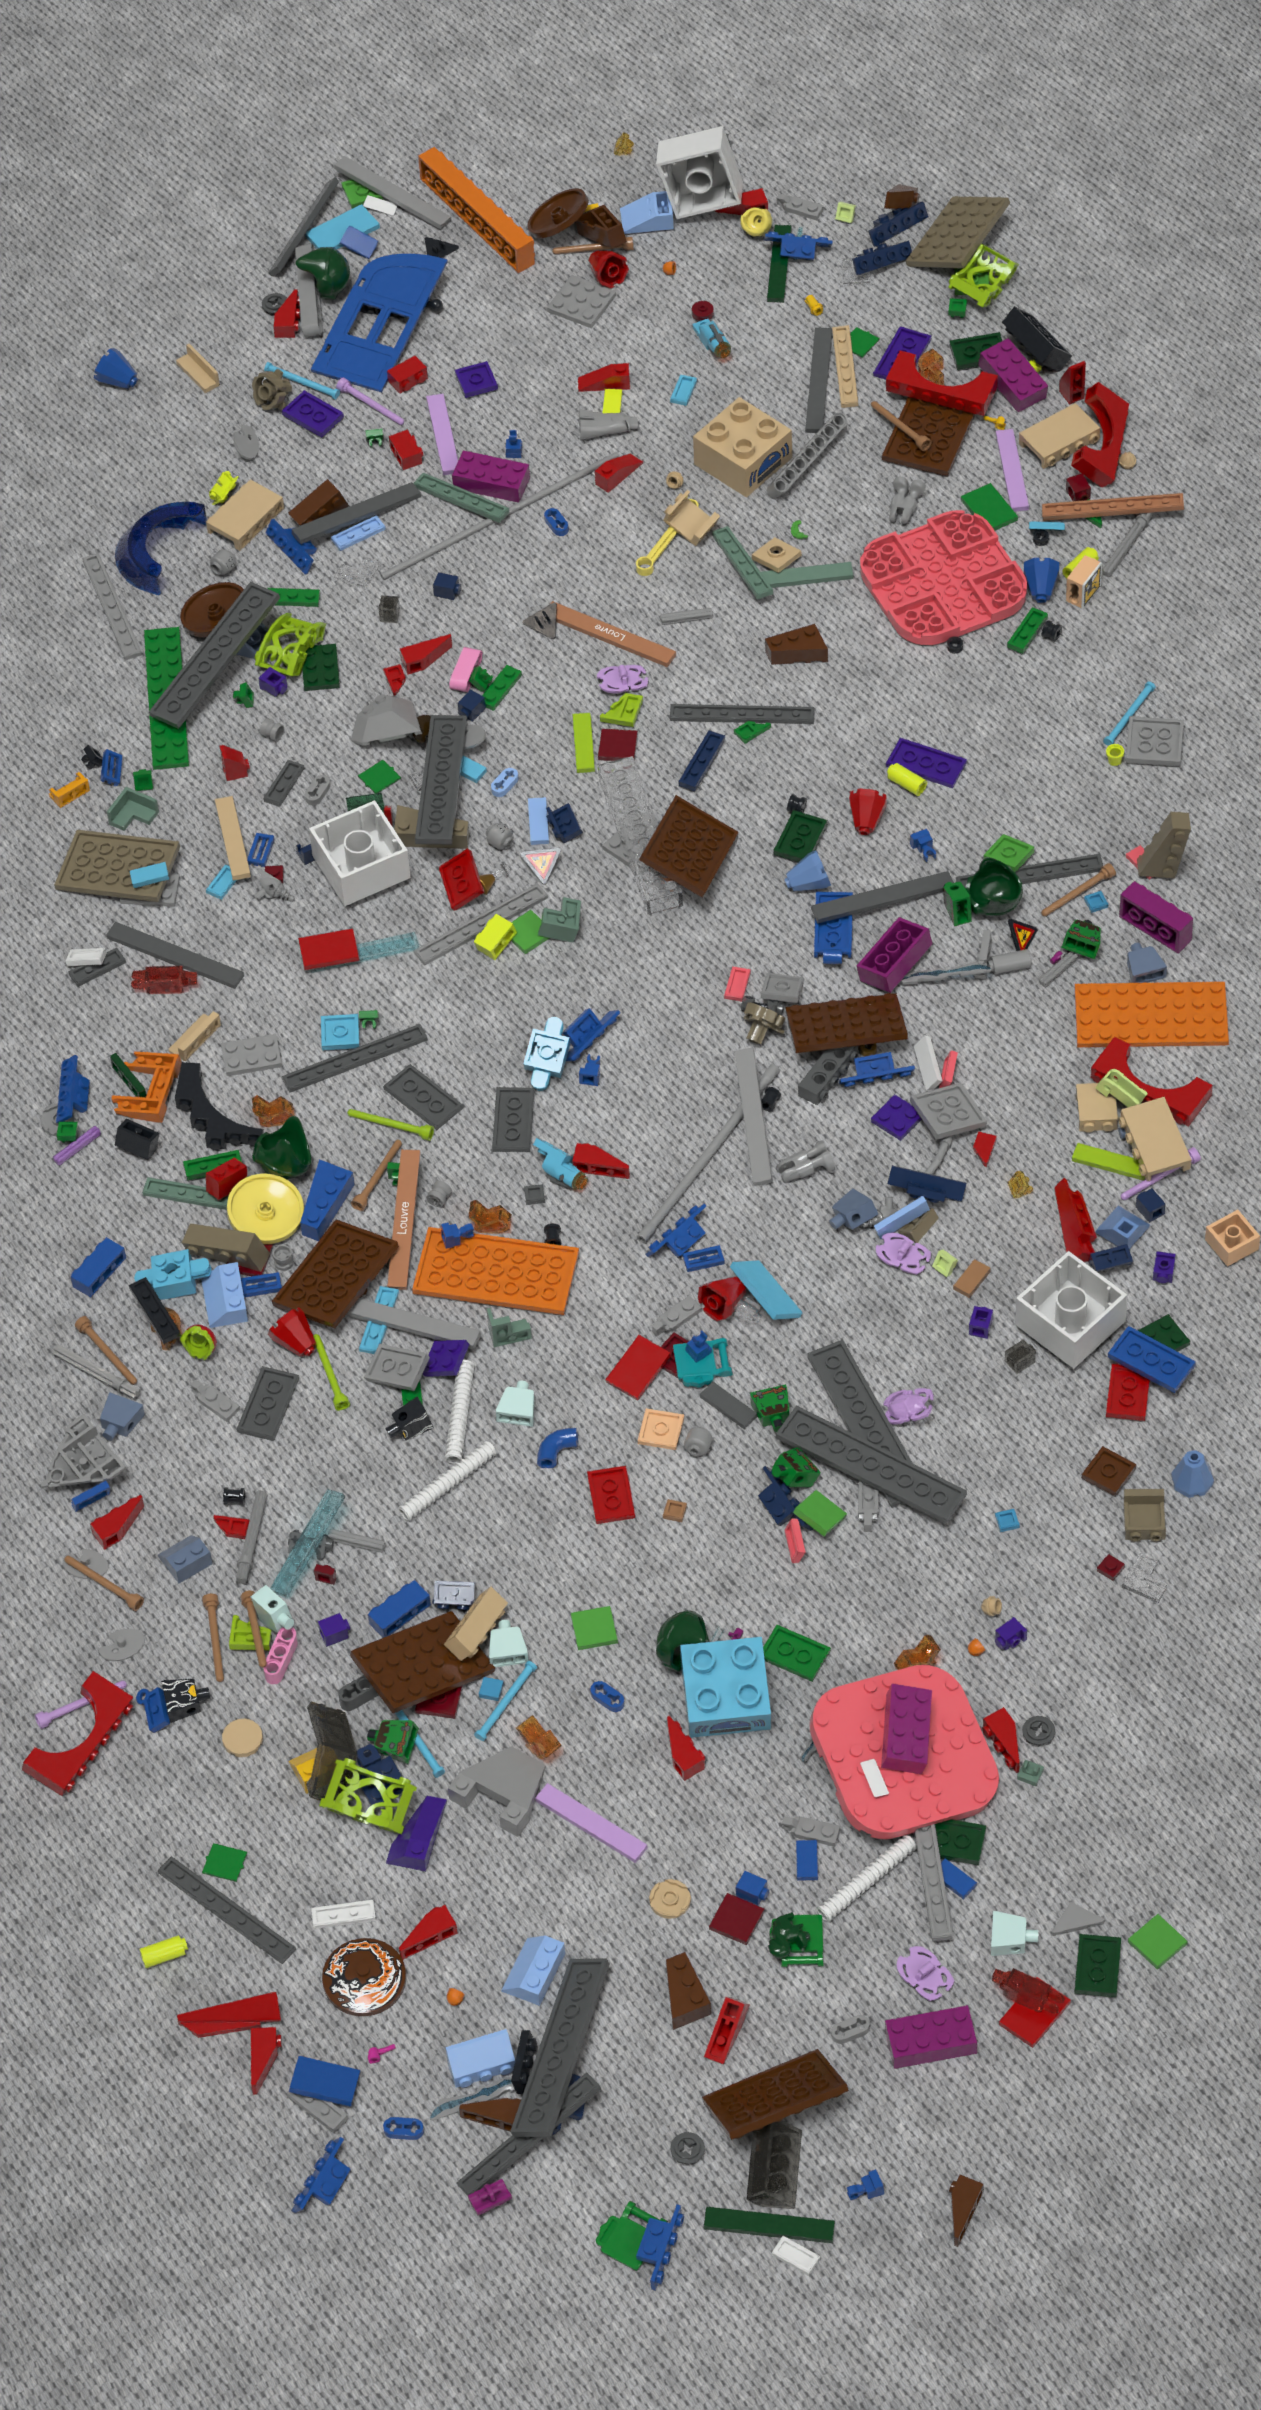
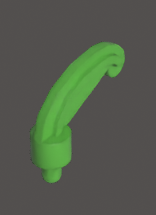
M797 520L791 526L792 536L802 540L803 538H808V535L799 532L798 525L801 524V521Z

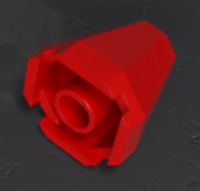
M595 251L591 253L588 259L589 266L597 282L609 288L615 287V284L623 283L629 271V267L626 265V257L613 251Z
M860 788L857 789L856 793H854V790L850 791L849 801L855 831H858L860 835H869V833L874 832L886 809L887 795L883 793L880 796L879 791Z
M737 1276L712 1281L699 1287L698 1301L700 1304L703 1302L705 1306L703 1311L715 1321L724 1320L733 1314L746 1293V1286Z
M300 1307L296 1310H290L277 1320L276 1323L278 1325L276 1328L272 1326L269 1329L268 1336L272 1341L300 1357L304 1355L307 1357L315 1351V1339L306 1316Z

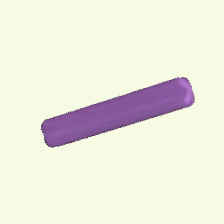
M93 1126L78 1137L76 1141H73L54 1155V1162L57 1165H61L100 1136L99 1128Z

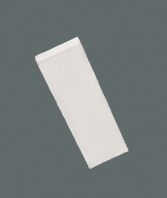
M925 1035L914 1045L925 1089L926 1091H931L942 1082V1077L931 1038Z
M373 1900L311 1908L314 1929L376 1921Z

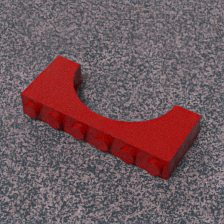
M901 350L886 378V391L981 416L985 415L998 388V375L981 371L977 378L963 385L945 386L930 382L917 371L916 354Z
M1097 382L1087 389L1084 402L1094 411L1101 424L1103 432L1101 450H1094L1086 445L1073 454L1071 466L1100 487H1105L1113 483L1116 478L1115 473L1121 452L1120 448L1126 427L1129 403L1100 382Z
M1114 1036L1092 1065L1091 1078L1096 1083H1099L1109 1070L1116 1069L1148 1093L1142 1103L1165 1097L1174 1120L1178 1124H1184L1189 1127L1212 1096L1213 1085L1198 1077L1189 1084L1174 1089L1156 1088L1145 1084L1134 1076L1128 1067L1127 1060L1130 1056L1131 1044Z
M92 1671L83 1683L80 1692L90 1703L95 1716L94 1728L87 1739L79 1746L59 1753L46 1752L34 1747L23 1762L22 1771L61 1796L66 1791L70 1792L76 1783L74 1780L77 1776L82 1777L87 1769L86 1764L89 1760L92 1762L95 1760L99 1753V1747L107 1744L111 1737L109 1735L111 1731H116L122 1723L121 1718L124 1714L128 1716L134 1707L132 1705L133 1696L95 1671Z

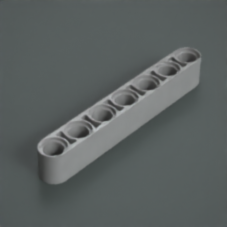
M313 243L296 247V260L315 250ZM297 267L301 326L305 338L323 333L320 292L317 288L315 276Z
M834 414L767 487V493L771 498H779L844 428L847 424L844 414Z

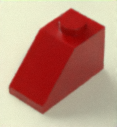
M220 745L222 767L226 780L231 781L248 777L247 770L250 769L248 759H244L243 753L225 745Z

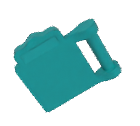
M726 1338L705 1341L712 1348V1353L697 1363L685 1351L687 1343L673 1345L677 1376L679 1380L683 1381L684 1386L700 1388L711 1384L714 1381L713 1376L728 1377L733 1374L732 1368L729 1367ZM713 1348L719 1349L722 1368L716 1369Z

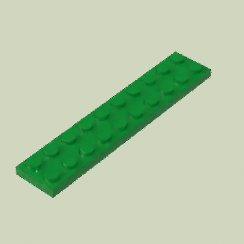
M179 627L144 630L149 711L182 670ZM149 714L153 770L189 767L186 720L178 729L151 717Z

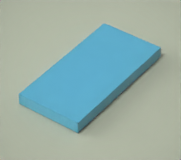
M361 204L307 231L305 237L313 243L316 249L320 247H335L337 250L343 247L339 243L349 226L369 234L379 229L380 224Z
M759 1260L740 1261L731 1264V1270L773 1320L801 1317L803 1312Z

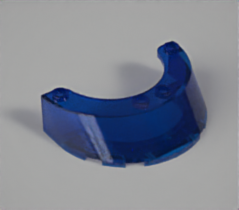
M174 502L154 508L143 515L124 532L118 541L115 550V561L119 573L132 586L159 596L161 592L158 577L162 572V567L150 557L146 550V540L149 533L159 527L184 530L190 520L206 525L205 505L196 502Z

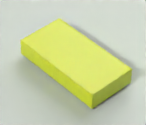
M605 389L603 413L621 412L622 389Z

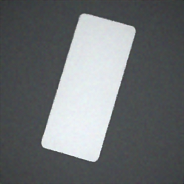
M367 195L363 206L394 215L398 205Z
M875 1759L861 1762L860 1765L874 1797L889 1794Z

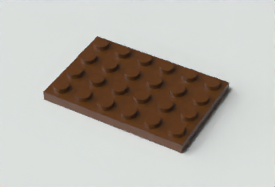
M908 397L898 419L918 435L927 436L932 441L931 446L926 451L920 450L916 446L915 440L895 426L883 451L882 460L948 476L976 414Z
M675 795L639 860L703 898L739 832Z
M897 993L785 1007L795 1053L908 1039Z
M336 1219L273 1298L272 1304L288 1312L300 1307L307 1319L335 1329L391 1258L399 1244L395 1240Z
M453 1611L354 1649L350 1653L352 1660L393 1714L490 1675L495 1671L494 1665L490 1664V1660L479 1646L476 1647L478 1651L473 1657H466L460 1661L444 1645L460 1622Z
M816 2049L702 2096V2100L706 2108L732 2140L741 2138L751 2131L760 2130L773 2122L782 2121L785 2117L792 2114H799L811 2106H818L823 2101L837 2098L849 2090L842 2077L819 2049Z

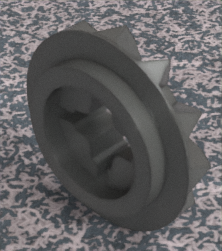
M280 293L269 294L262 300V308L265 312H269L272 315L277 312L287 297Z
M1033 1716L1026 1720L1022 1732L1026 1742H1031L1033 1746L1036 1744L1043 1746L1045 1743H1050L1055 1736V1726L1050 1719L1044 1716ZM1042 1726L1043 1733L1036 1736V1731Z
M684 2132L672 2140L670 2149L672 2157L678 2163L681 2162L687 2166L689 2163L696 2164L700 2158L702 2159L705 2146L700 2136L695 2133ZM684 2143L689 2148L693 2147L691 2148V2155L687 2151L683 2152Z

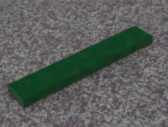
M792 225L774 226V232H778V235L791 233ZM773 242L767 302L784 303L789 258L780 257L781 242Z
M707 2206L704 2220L705 2230L777 2238L785 2236L788 2239L832 2244L835 2228L834 2220Z

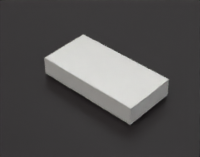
M105 948L72 949L67 956L66 964L67 966L101 965L107 953Z
M782 2236L772 2251V2256L808 2276L820 2260L819 2255L785 2236Z

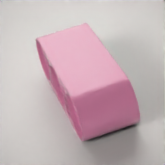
M468 647L463 648L450 678V689L463 692L469 691L472 684L469 682L474 668L479 666L482 661V650Z
M282 1627L279 1630L266 1658L267 1665L263 1670L265 1680L269 1684L274 1685L281 1682L297 1648V1635L293 1627L288 1630Z

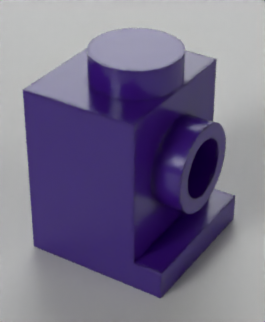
M271 667L258 678L260 689L267 691L275 697L278 694H284L287 690L286 676Z
M1156 1251L1153 1281L1172 1283L1176 1254Z
M974 1306L969 1323V1335L988 1339L993 1321L992 1309Z
M1015 1617L995 1630V1643L1000 1649L1005 1651L1010 1647H1016L1021 1640L1023 1642L1027 1640V1629Z

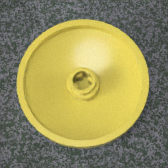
M255 1174L246 1177L235 1185L227 1201V1217L232 1228L237 1231L255 1233L263 1244L278 1243L292 1236L300 1226L304 1211L303 1199L298 1189L285 1178L273 1174Z

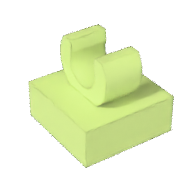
M839 202L835 219L852 223L856 205Z
M942 1249L938 1251L932 1267L948 1277L952 1274L958 1260Z

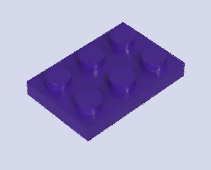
M305 390L282 410L283 416L321 438L344 418L343 412Z

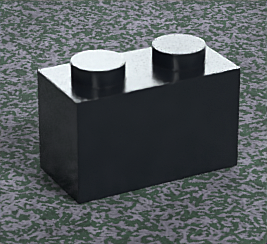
M126 1118L117 1128L115 1146L148 1160L157 1150L159 1132Z

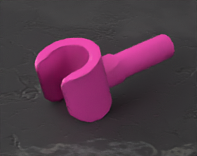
M392 2044L380 2049L376 2047L370 2048L368 2051L369 2063L379 2062L380 2055L396 2049L395 2045Z

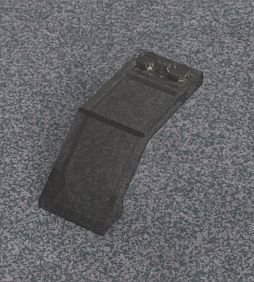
M311 1701L307 1709L318 1746L312 1775L306 1786L310 1798L321 1801L327 1793L337 1765L335 1764L336 1759L344 1761L345 1758L356 1761L357 1749L346 1713L340 1709H333L324 1704ZM344 1770L340 1783L348 1787L349 1784L346 1782L345 1776L348 1779H352L353 1773ZM340 1787L337 1789L334 1800L343 1791Z

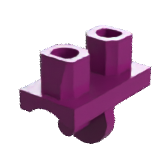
M500 2179L490 2185L488 2183L483 2185L482 2189L468 2195V2199L478 2216L511 2200L512 2195L508 2191L503 2179Z

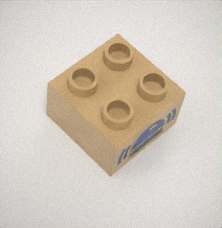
M738 397L693 436L694 465L747 498L792 459V430Z

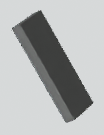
M287 760L264 796V802L280 807L303 772L304 765Z
M116 947L106 952L107 954L101 965H81L68 971L76 986L79 987L125 964L126 959Z
M712 1382L700 1393L701 1399L744 1430L757 1418L755 1411L715 1382Z

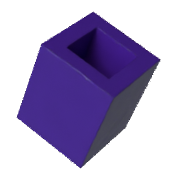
M340 1613L318 1621L319 1632L326 1647L349 1639V1623L347 1619L343 1620Z

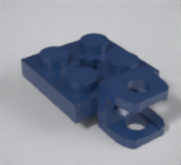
M368 1744L357 1750V1763L359 1767L398 1780L402 1777L392 1757L388 1756L381 1760V1756L374 1745ZM359 1774V1780L369 1778ZM385 1783V1788L387 1790L390 1784ZM374 1784L361 1788L370 1806L375 1803L384 1802ZM396 1788L393 1790V1794H399L400 1797L404 1789Z

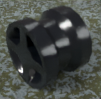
M1048 620L1043 626L1041 636L1044 638L1049 637L1051 641L1056 642L1061 635L1062 625H1055L1052 621Z
M792 794L787 804V812L795 810L804 813L807 798H798Z

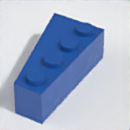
M319 1159L300 1222L303 1236L316 1241L321 1239L355 1185L353 1172Z

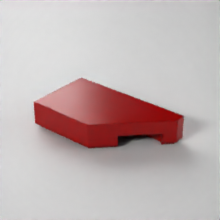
M400 664L383 669L393 696L397 695L406 681V676Z
M392 805L385 806L384 815L393 827Z
M978 1131L973 1151L979 1156L982 1164L987 1167L997 1136Z
M213 1516L215 1523L226 1537L246 1538L249 1519Z

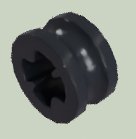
M1044 529L1036 530L1033 534V543L1037 546L1048 544L1049 533Z
M956 636L949 638L947 650L953 654L960 653L963 650V640Z

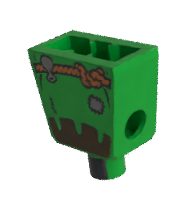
M947 882L944 884V905L954 927L972 922L970 895L961 882Z
M1077 919L1066 932L1061 948L1095 959L1100 946L1101 928L1093 925L1090 920L1081 921Z
M786 1384L750 1392V1404L757 1413L762 1426L772 1425L774 1432H778L783 1422L790 1415Z
M797 1447L781 1453L772 1466L773 1476L780 1477L789 1487H812L821 1473L803 1451Z
M383 1720L379 1730L369 1729L367 1740L375 1742L374 1746L380 1754L387 1757L391 1756L392 1759L408 1764L419 1727L412 1720Z

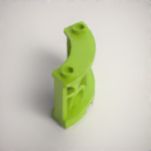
M980 244L969 263L961 271L951 276L948 288H956L978 301L977 305L987 307L990 305L991 299H996L1002 292V285L1010 281L1019 264L985 244ZM986 251L995 255V259L991 264H989V255L986 260H982V256ZM1000 258L1008 264L997 263V259ZM993 271L995 272L994 276L998 275V278L993 277ZM989 272L988 278L992 285H976L973 275Z
M291 613L281 615L271 625L261 643L259 651L256 652L255 665L267 669L271 667L278 672L290 676H300L307 657L306 650L309 647L312 648L316 643L323 641L327 623L303 621L291 617ZM295 633L298 643H291L282 649L279 637ZM269 654H272L270 657L271 662L277 659L274 665L266 663ZM282 662L288 667L287 669L280 667Z
M345 1758L344 1761L336 1759L335 1764L337 1765L325 1798L321 1799L319 1806L339 1815L343 1814L353 1817L352 1820L367 1825L370 1823L378 1826L380 1829L402 1834L404 1829L402 1822L413 1791L417 1789L416 1786L411 1785V1780L400 1777L398 1780L357 1766L356 1761ZM344 1770H348L354 1775L352 1779H348L345 1776L346 1782L349 1784L348 1787L340 1783ZM359 1774L369 1778L359 1780ZM382 1782L390 1784L387 1790ZM374 1784L384 1802L375 1803L368 1808L366 1813L362 1812L361 1800L354 1791ZM340 1787L343 1791L334 1800L337 1789ZM396 1788L404 1789L399 1803H391V1799L399 1797V1794H393V1790ZM349 1795L357 1802L353 1807L348 1805V1802L352 1800L348 1797ZM385 1807V1810L380 1809L382 1811L381 1815L377 1816L374 1814L376 1808ZM392 1807H397V1810L393 1818Z

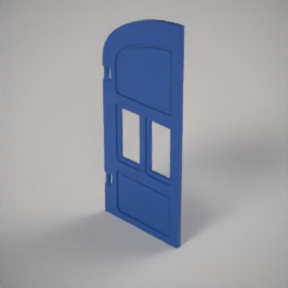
M392 254L379 257L366 264L361 270L321 351L313 363L311 372L337 380L344 377L350 381V384L382 393L388 382L387 370L396 366L448 260L423 254ZM363 280L364 283H363V285H362V287H361V286H359V284H360L361 281ZM363 304L381 310L366 339L348 334ZM391 313L409 318L394 348L376 343ZM330 346L329 352H325L327 347Z

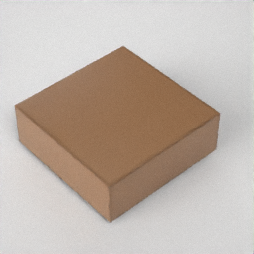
M668 1499L663 1519L682 1522L687 1503Z

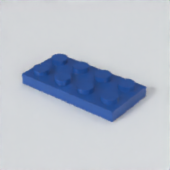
M1130 1326L1126 1328L1108 1352V1358L1173 1393L1178 1390L1196 1365V1361Z

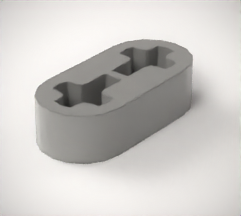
M319 775L314 778L305 792L307 804L317 805L322 801L330 789V781L327 776Z
M857 2015L835 2024L831 2030L833 2041L837 2044H844L866 2035L870 2029L869 2020L863 2015ZM860 2022L861 2025H864V2028L860 2029V2027H857V2023ZM838 2030H841V2032H844V2036H843V2037H841L840 2034L837 2035V2031H838Z

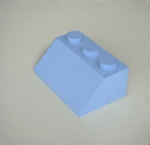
M238 1262L218 1265L212 1270L210 1276L201 1279L209 1327L213 1328L248 1322Z
M548 1936L527 1938L501 1991L540 2006L565 1956L564 1942Z
M507 2029L445 2047L448 2067L455 2088H465L473 2082L480 2080L488 2081L493 2076L500 2074L508 2075L514 2069L515 2058Z

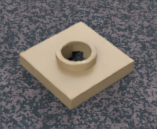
M774 537L752 554V560L779 573L802 556L801 550ZM778 550L779 554H774V551Z

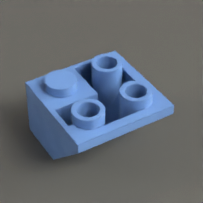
M1118 1205L1097 1228L1096 1233L1117 1246L1128 1244L1130 1249L1150 1227V1224Z

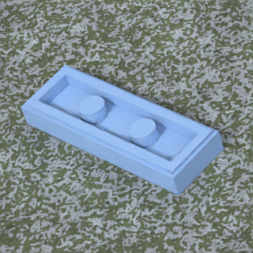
M376 515L331 536V540L339 551H342L386 530V528Z
M546 797L528 799L531 845L549 844Z
M921 1196L874 1225L879 1238L882 1239L883 1235L895 1232L929 1211L927 1201Z

